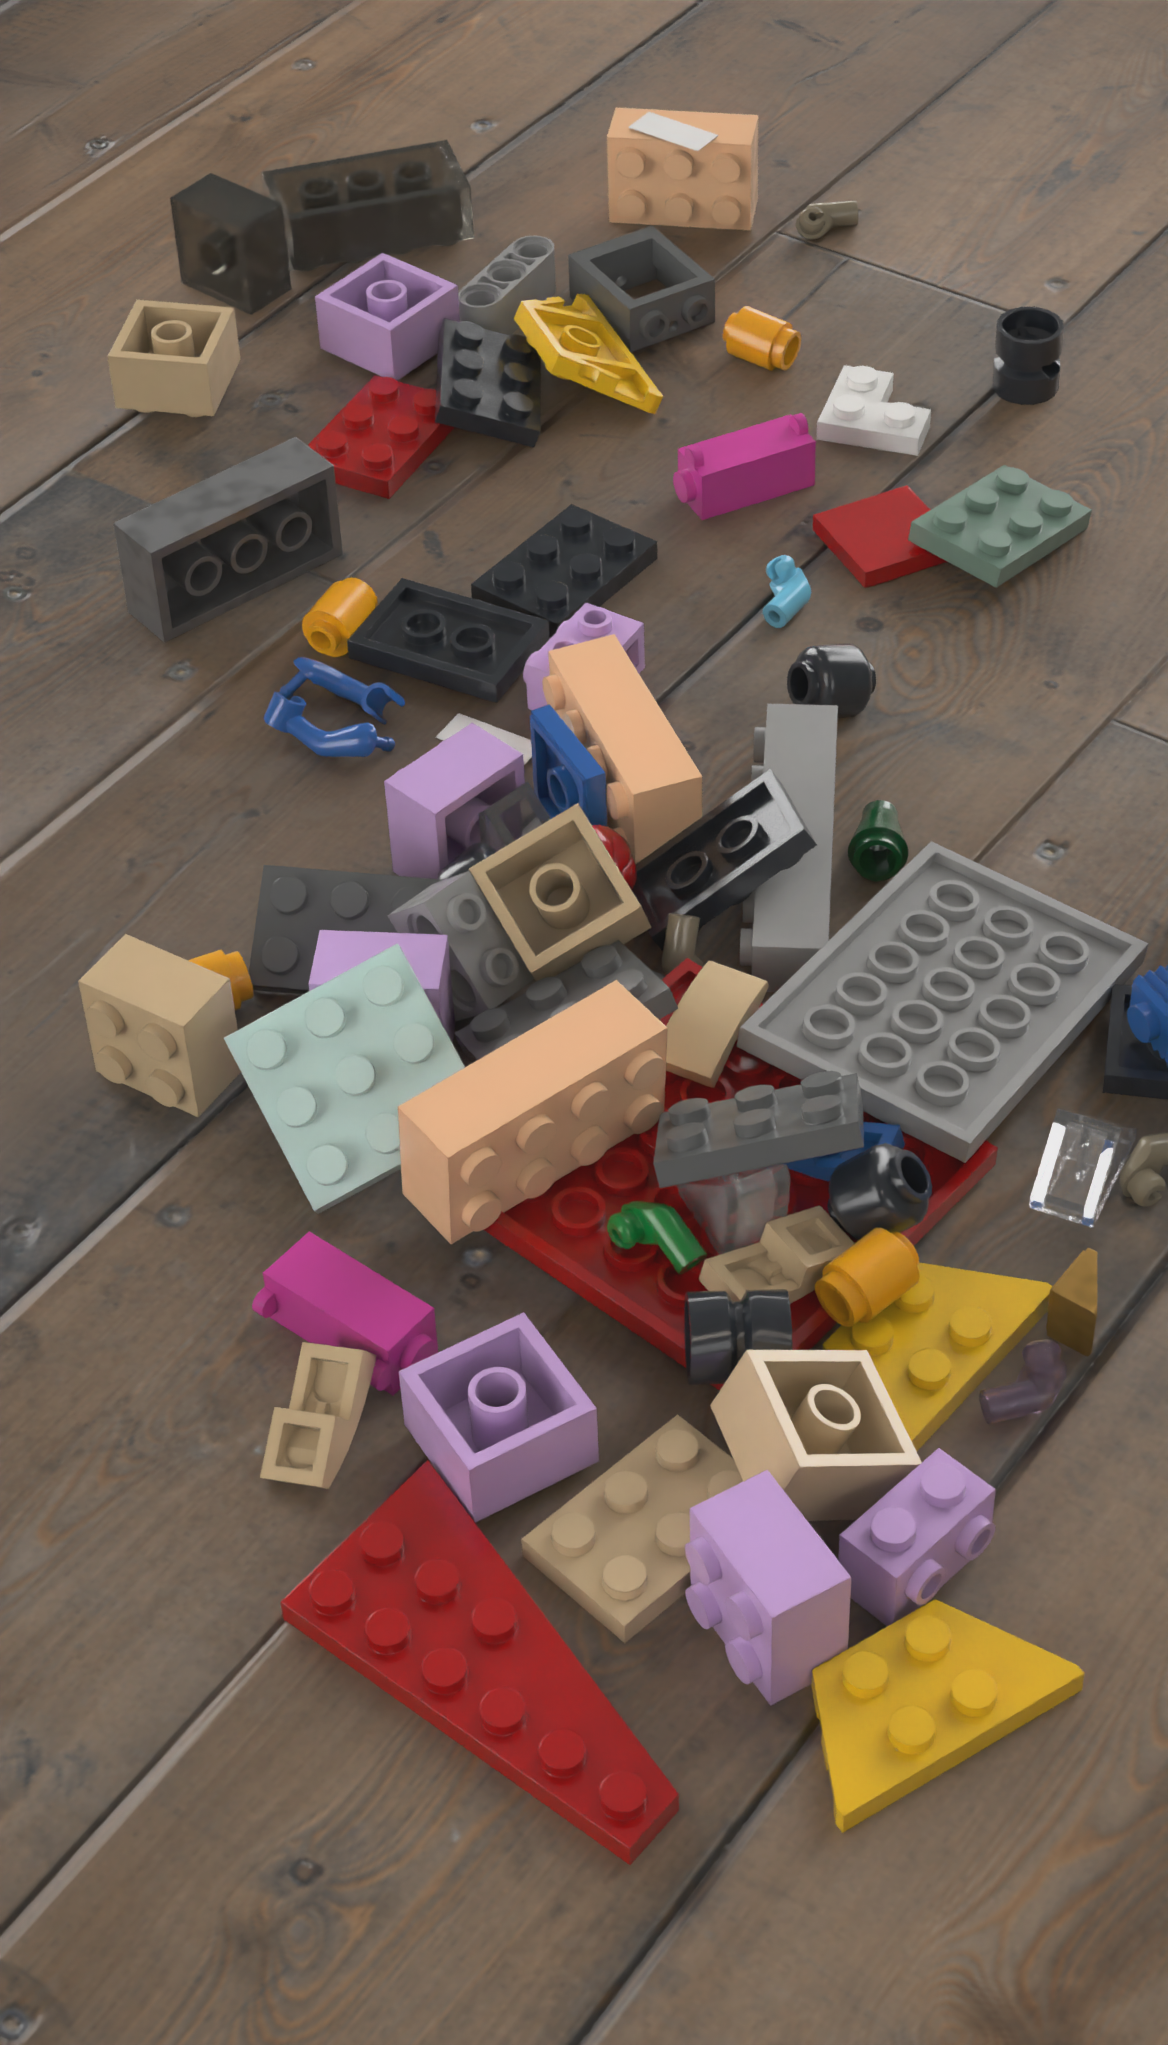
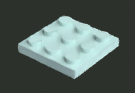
M398 943L224 1037L295 1176L317 1214L400 1170L398 1106L465 1068Z

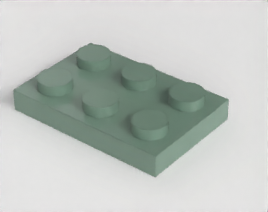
M1003 465L912 521L908 541L997 588L1086 530L1092 510L1074 501L1069 494L1053 490L1031 479L1023 470Z

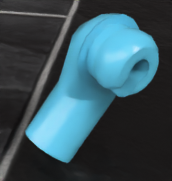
M788 555L774 558L766 567V574L771 579L769 586L775 597L763 608V616L767 623L775 628L784 627L806 605L811 596V587L802 569L796 568L793 558Z

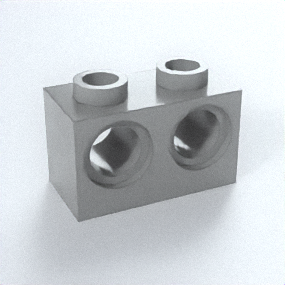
M470 871L430 885L388 915L398 933L448 935L455 1022L497 1007L534 979Z

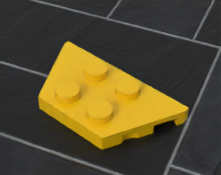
M577 294L573 304L569 306H563L565 301L560 297L547 298L545 301L536 299L521 301L514 320L527 337V342L535 348L546 364L545 368L551 374L564 380L579 383L648 413H656L664 396L589 295Z
M919 1263L917 1265L919 1282L868 1323L858 1321L852 1327L841 1325L823 1343V1350L868 1351L917 1452L1048 1312L1052 1285L1041 1281Z
M936 1599L812 1669L811 1687L816 1715L821 1725V1744L826 1770H829L834 1798L833 1812L837 1827L844 1833L1082 1691L1085 1673L1077 1664Z

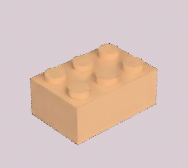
M615 108L607 135L609 222L751 231L758 201V115ZM652 112L719 136L699 151H695L628 127L646 113Z

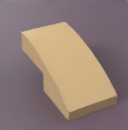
M709 960L690 984L678 1004V1009L673 1012L666 1025L668 1028L666 1071L714 1088L736 1039L738 1040L740 1027L759 1009L769 987L768 981Z
M819 1205L766 1222L762 1237L758 1243L705 1259L699 1281L708 1291H726L732 1301H740L746 1290L786 1289L789 1301L792 1303L815 1290L816 1282L823 1277V1268L851 1247L854 1242Z
M302 1342L289 1409L274 1407L260 1478L329 1489L344 1461L356 1432L371 1383L377 1355L359 1349Z

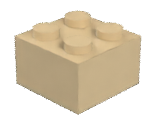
M136 300L108 354L115 407L134 409L142 413L157 411L180 413L190 417L214 416L241 360L234 307Z
M578 803L469 868L536 981L558 975L582 961V958L589 951L597 947L610 945L617 940L625 944L651 928L640 903Z
M125 934L78 981L96 1072L101 1073L109 1081L117 1084L123 1083L152 1096L164 1106H174L199 1117L241 1073L224 1040V1037L238 1030L230 978Z
M746 1350L710 1405L743 1481L768 1470L807 1521L857 1520L922 1463L867 1350Z

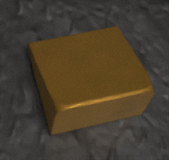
M1089 1247L1086 1251L1083 1250L1050 1289L1046 1323L1047 1336L1084 1356L1092 1354L1097 1319V1252Z

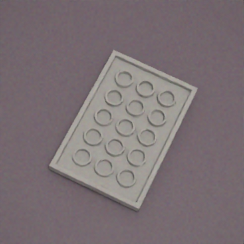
M931 841L740 1027L737 1047L801 1080L812 1074L824 1071H836L841 1076L857 1073L863 1097L864 1112L887 1124L900 1125L901 1131L966 1163L1110 1001L1113 986L1115 984L1124 985L1142 965L1149 943Z

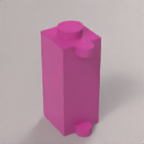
M798 413L678 448V471L673 475L675 492L682 503H687L701 520H705L814 486L816 441L808 433L806 417L803 413Z
M310 1231L263 1272L265 1287L255 1296L252 1303L253 1311L264 1318L270 1317L309 1343L359 1349L377 1355L370 1385L379 1391L385 1390L394 1396L400 1390V1370L439 1353L435 1311L432 1306Z

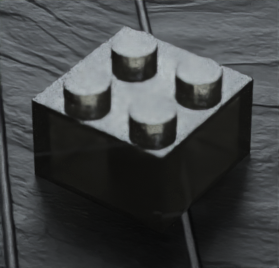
M213 173L206 175L170 197L182 284L250 315H253L292 289L282 203Z

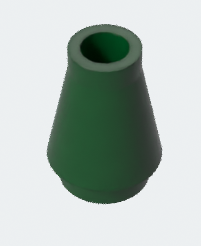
M884 800L872 801L865 806L862 812V819L848 846L850 863L862 877L868 880L884 881L892 878L904 867L908 859V846L898 822L897 809L893 804Z

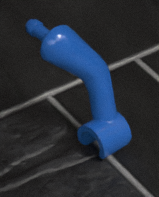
M298 657L293 661L300 671L286 685H283L279 691L284 698L290 699L294 695L293 693L309 679L314 684L322 686L337 696L361 705L365 712L383 725L388 722L383 717V709L388 702L393 700L401 707L405 705V699L385 683L377 682L367 686L326 664L305 657Z
M274 692L264 715V721L269 726L292 734L314 753L324 757H367L375 748L391 751L395 747V741L391 737L377 736L375 727L368 722L351 725L335 731H324L317 728L302 716L306 702L299 696H293L288 700L279 692Z

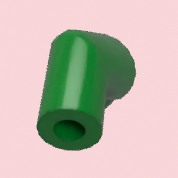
M632 1201L624 1204L621 1212L613 1214L608 1219L607 1230L609 1236L618 1247L629 1249L637 1242L659 1245L680 1275L690 1271L707 1257V1253L679 1213L670 1205Z

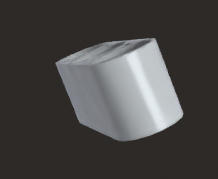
M533 235L521 237L510 244L459 291L460 322L469 321L481 326L483 329L506 335L513 334L519 328L514 320V316L521 301L534 299L545 301L556 292L554 243L546 237Z

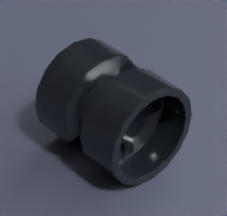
M1018 307L1001 314L997 320L995 350L998 357L994 358L992 383L994 392L1000 398L1015 404L1035 405L1046 402L1056 395L1059 390L1061 368L1059 356L1062 353L1064 333L1063 320L1056 313L1039 307Z
M786 1289L746 1290L740 1301H732L726 1291L686 1292L684 1340L686 1372L689 1385L725 1384L746 1350H793L788 1291Z

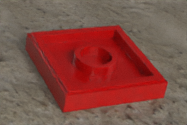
M908 485L813 515V531L864 588L947 562L908 541L911 522L930 511V508Z

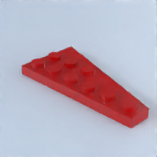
M428 1460L280 1602L285 1621L627 1864L631 1865L678 1813L679 1793Z

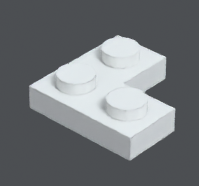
M844 365L817 421V440L918 456L930 428L931 409L913 407L904 402L888 403L893 391L894 373L877 371L868 366L851 367Z

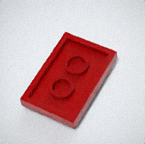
M374 375L307 446L334 465L336 484L390 499L455 427L435 422L436 390L424 389L399 382L390 377Z

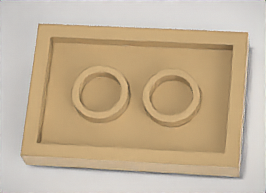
M677 1414L521 1539L522 1555L621 1641L626 1643L684 1595L686 1589L691 1586L690 1565L685 1553V1545L690 1542V1508L743 1482V1479L734 1459Z

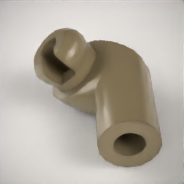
M857 201L813 203L808 205L796 220L798 233L808 240H817L832 227L857 225Z
M669 913L662 955V967L666 975L686 958L704 967L703 962L695 953L699 917Z
M1168 1132L1142 1137L1119 1174L1123 1195L1126 1197L1132 1196L1134 1202L1140 1206H1151L1157 1203L1162 1198L1158 1191L1166 1189L1165 1180L1159 1174L1164 1166H1168Z

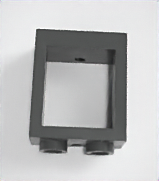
M653 226L568 255L570 298L574 301L577 294L589 295L630 352L715 322V279ZM656 279L667 287L635 300L624 292L627 289ZM674 321L673 326L669 328L670 323Z

